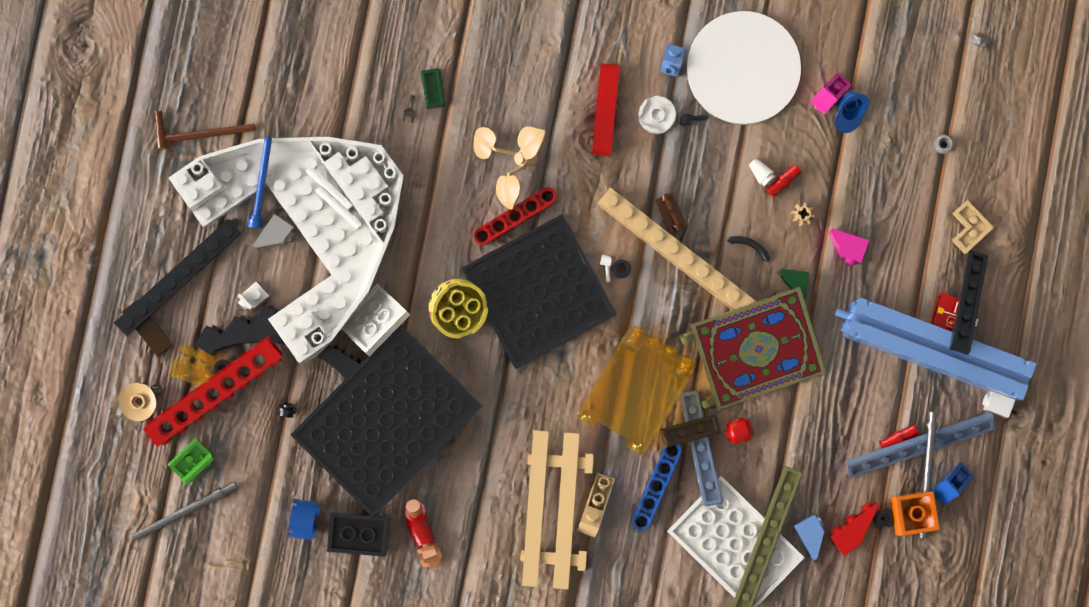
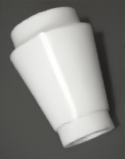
M758 158L749 164L760 185L766 187L776 179L775 172L759 161Z

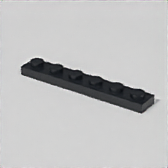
M970 250L967 255L949 347L950 350L968 355L971 351L988 255Z

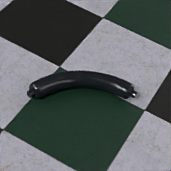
M731 236L727 239V242L730 244H744L752 247L761 255L764 261L770 262L768 252L755 240L743 236Z

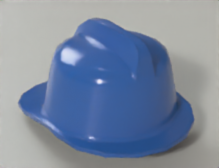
M851 89L840 97L838 101L839 111L835 118V127L839 132L849 133L859 126L870 104L869 98L866 95L858 94L855 90Z

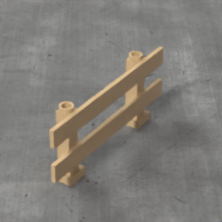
M533 430L532 454L528 453L527 465H531L525 550H521L520 562H524L522 586L538 587L539 563L555 565L553 588L569 589L570 566H578V571H586L588 551L579 550V554H571L577 469H585L584 473L593 474L594 454L578 457L580 434L564 433L563 454L558 456L547 455L549 431ZM546 466L562 467L556 552L540 551Z

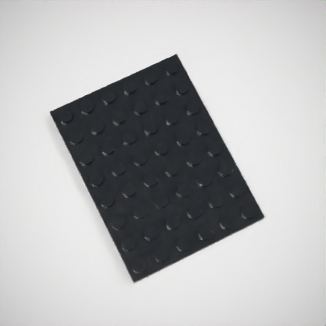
M400 325L290 435L374 517L483 406Z

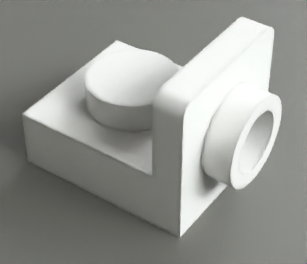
M255 282L244 293L238 295L240 299L238 303L245 310L254 311L269 295Z

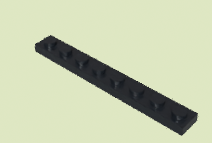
M227 219L121 315L114 324L126 337H129L240 236L241 232Z

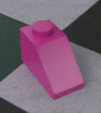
M837 73L810 102L817 110L825 114L852 85Z
M832 228L829 231V236L840 258L845 259V263L856 266V263L860 264L869 240Z

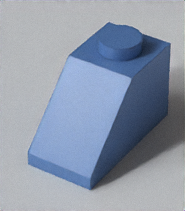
M812 514L792 526L811 560H815L818 557L824 535L822 527L825 525L819 516L816 517Z

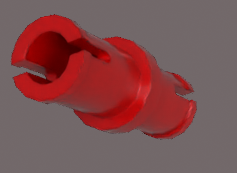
M793 164L784 174L777 176L778 179L765 190L774 198L785 187L788 188L790 186L789 183L802 173L801 170Z
M911 424L899 432L896 430L893 432V435L879 441L881 448H885L919 435L914 424Z

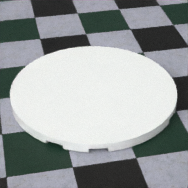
M749 11L728 13L709 22L694 39L687 59L689 86L698 102L714 117L728 123L740 125L759 123L779 113L794 96L801 75L800 55L788 31L772 18Z

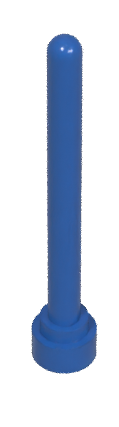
M269 136L264 139L254 211L251 214V218L248 219L247 226L253 228H263L264 223L261 210L272 138Z

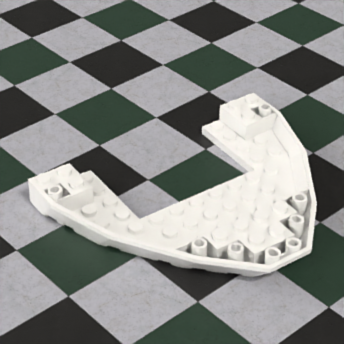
M333 137L272 138L265 187H269L331 274L330 277L268 319L301 367L317 357L333 341L369 293L394 231L404 175L382 145ZM264 139L253 140L202 155L169 177V180L203 228H206L256 194ZM310 167L315 169L353 204L349 212L362 223L359 229H356L315 191L321 185L306 173Z

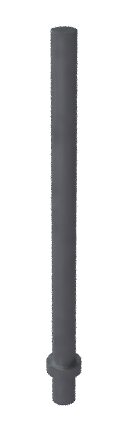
M929 411V421L926 423L928 433L923 492L931 491L936 428H938L936 411ZM927 532L919 533V537L927 538Z

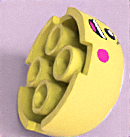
M464 279L445 281L434 290L429 300L428 309L432 323L441 333L451 338H461L471 333L474 334L484 324L488 314L485 294L475 284Z

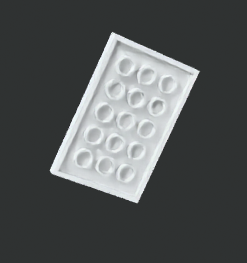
M720 476L718 483L723 503L703 507L700 496L667 532L735 597L764 517ZM781 534L753 607H758L805 558Z

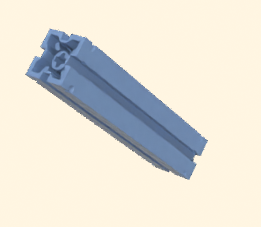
M859 298L853 301V303L851 302L847 311L837 308L835 313L836 316L846 319L840 330L843 332L842 337L852 339L855 342L988 392L994 391L1015 399V401L1024 400L1029 386L1028 382L1032 378L1036 367L1034 362L1026 361L1023 358L972 340L971 351L968 355L950 350L951 331L874 302H869L863 298Z

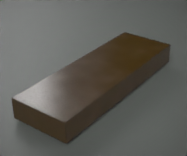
M136 300V301L133 302L130 306H128L126 309H124V310L122 311V313L124 314V313H125L132 305H134L138 300ZM151 317L136 330L157 357L173 345Z
M715 414L660 429L665 448L721 433Z

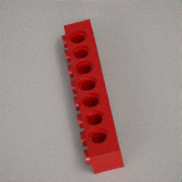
M267 336L145 424L143 430L156 447L161 444L163 446L167 445L173 440V435L176 433L182 434L188 429L187 425L191 422H194V424L199 422L204 417L202 414L207 411L212 412L218 408L220 401L223 399L228 401L235 395L234 391L239 388L241 390L246 388L252 378L258 379L266 373V368L269 366L273 368L281 362L280 358L283 353L271 337ZM258 355L264 356L265 359H266V362H264V363H259V362H257L256 356H258ZM246 366L250 369V373L243 374L240 368ZM232 378L235 384L227 385L225 379ZM210 389H216V390H218L219 396H217V397L212 396V395L209 393V390H210ZM200 400L204 406L198 408L194 405V401ZM178 412H186L188 414V418H180ZM163 423H170L173 429L166 430L163 427Z

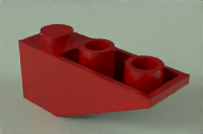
M868 502L861 508L863 511L858 515L853 513L846 518L847 523L843 526L837 525L830 530L832 534L828 537L841 555L845 556L861 544L879 506L878 503L874 502L872 504Z

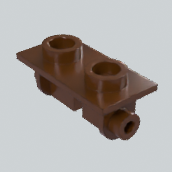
M673 192L655 199L669 234L687 228Z

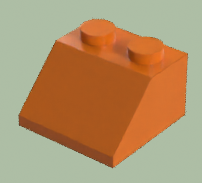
M934 491L890 496L895 535L905 536L940 530Z

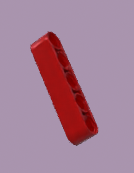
M601 63L592 155L611 156L620 65Z
M550 187L543 188L515 205L514 210L509 209L482 225L474 232L475 242L480 246H486L551 207L556 202V192ZM544 193H551L553 199L549 202L544 201L542 198ZM530 202L537 205L536 210L533 212L526 209L527 204ZM514 212L519 213L521 216L520 220L516 222L510 219V215ZM497 222L504 224V229L500 232L494 230V224ZM481 232L487 233V240L479 241L477 239L478 234Z

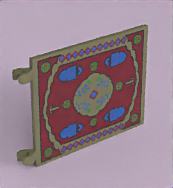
M800 287L691 324L692 332L680 335V340L684 345L695 340L709 382L712 396L700 399L703 408L716 404L717 410L826 373Z

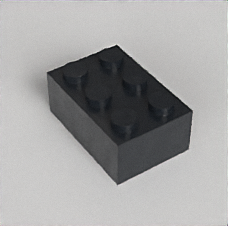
M331 512L327 552L386 557L391 517H372L371 515Z

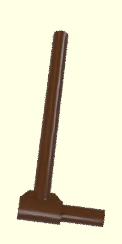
M155 111L157 129L155 133L158 150L168 149L171 145L170 142L255 131V124L169 134L164 129L162 111Z

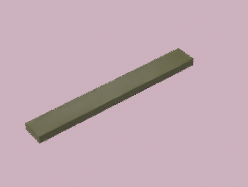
M784 466L731 607H753L803 472Z

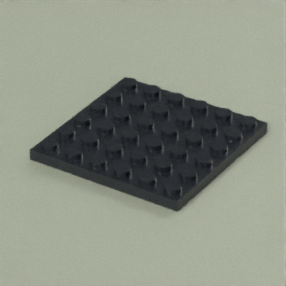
M563 214L461 268L467 280L475 284L485 294L488 307L487 317L515 369L617 315Z

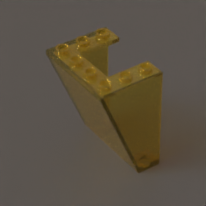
M630 325L576 417L591 426L598 421L628 439L629 442L626 447L643 456L687 385L696 364L693 363L694 361L690 357L678 354L673 347H666L661 344L660 340L656 337H649L644 334L641 328Z

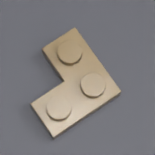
M968 200L952 213L965 227L952 240L964 254L969 252L994 228Z

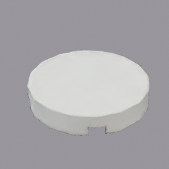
M653 96L646 99L639 109V123L649 133L662 134L667 132L675 123L676 110L670 100L662 96Z

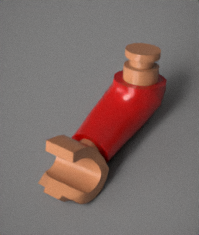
M414 499L410 500L406 504L405 520L417 547H422L417 550L422 567H430V569L437 567L438 564L443 562V556L438 543L432 544L435 542L428 523L426 509L421 502Z

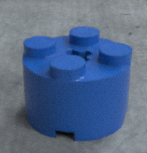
M293 498V503L296 506L292 505L289 530L292 532H288L287 537L311 540V538L316 536L317 524H314V518H319L320 505H316L317 502Z

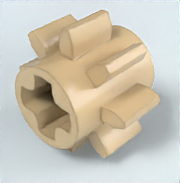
M806 202L802 207L796 204L795 208L797 211H791L790 213L795 217L792 222H799V227L804 222L807 225L811 224L809 218L815 217V215L811 214L813 207H806ZM802 210L804 211V214L807 215L803 219L801 218V215L798 214Z

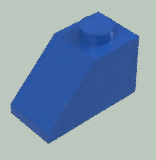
M960 462L939 480L931 491H934L935 497L945 505L957 497L974 476Z

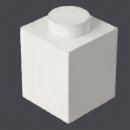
M994 391L989 392L983 399V410L1003 418H1009L1015 399Z

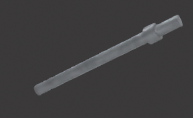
M235 482L222 488L218 487L213 490V493L131 534L133 541H136L216 499L224 498L226 494L238 487Z

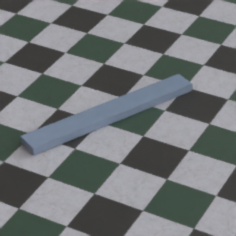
M992 412L936 430L934 450L995 430ZM927 434L845 461L849 478L926 453Z

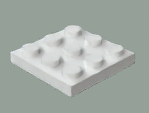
M377 283L342 327V330L370 357L410 314Z

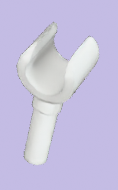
M602 255L600 265L606 266V282H611V257Z

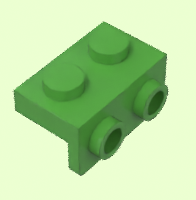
M195 438L168 463V466L187 485L189 482L195 481L203 469H207L212 465L214 457L212 452Z

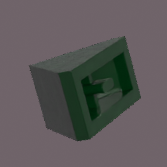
M781 269L778 275L789 289L792 290L800 287L803 298L806 300L809 272Z

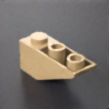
M600 473L596 474L577 532L596 537L615 478Z

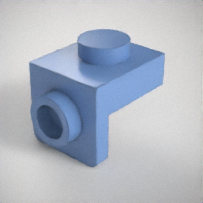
M667 43L660 72L678 77L686 48Z

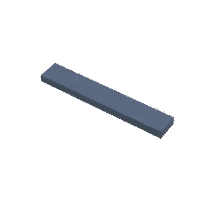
M698 390L679 394L685 422L704 417ZM706 437L689 442L703 507L722 504L723 500L709 438Z

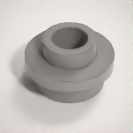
M940 135L934 141V148L940 154H947L953 148V140L947 135ZM940 142H945L946 148H942Z

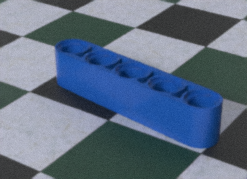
M676 445L677 454L675 456L668 455L667 448L664 446L632 519V524L637 530H646L650 526L681 455L680 445ZM662 463H667L670 467L669 472L666 474H662L659 471V466ZM656 480L662 484V488L658 492L653 491L651 487L652 483ZM647 498H651L654 501L652 509L644 507V501ZM639 516L646 518L647 522L643 527L636 525V519Z

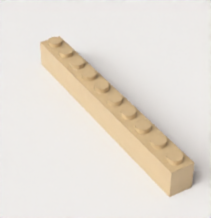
M609 188L598 202L599 207L731 310L757 302L612 188Z

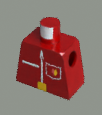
M940 293L930 324L953 332L959 300L947 293ZM977 317V319H976L975 328H976V326H977V324H978V320H979L978 317Z

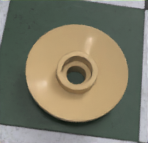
M143 383L129 384L120 393V410L127 418L133 421H142L149 418L156 409V396L153 390ZM138 398H141L143 400L142 404L138 403Z

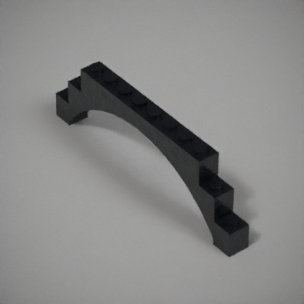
M270 305L268 308L262 307L252 325H250L251 320L243 315L240 318L234 316L224 334H221L223 330L215 325L212 327L206 325L194 345L214 356L217 351L232 346L259 343L267 336H270L274 343L286 344L268 320L279 312V310ZM328 345L317 356L335 368L345 379L362 361L353 355L350 358L344 355L345 350L337 345L334 348Z

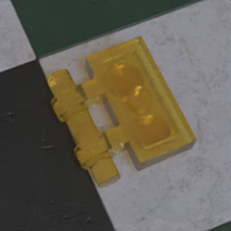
M180 345L178 352L185 355L183 360L175 357L169 376L199 386L211 377L213 370L207 369L206 365L207 363L215 365L217 357L211 356L206 352L202 353L194 350L195 348L191 346L185 347ZM191 357L201 360L200 364L190 363Z

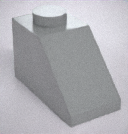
M274 214L253 246L260 250L285 245L286 242H290L295 236V228Z

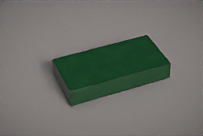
M440 69L421 71L426 108L444 107L445 100Z

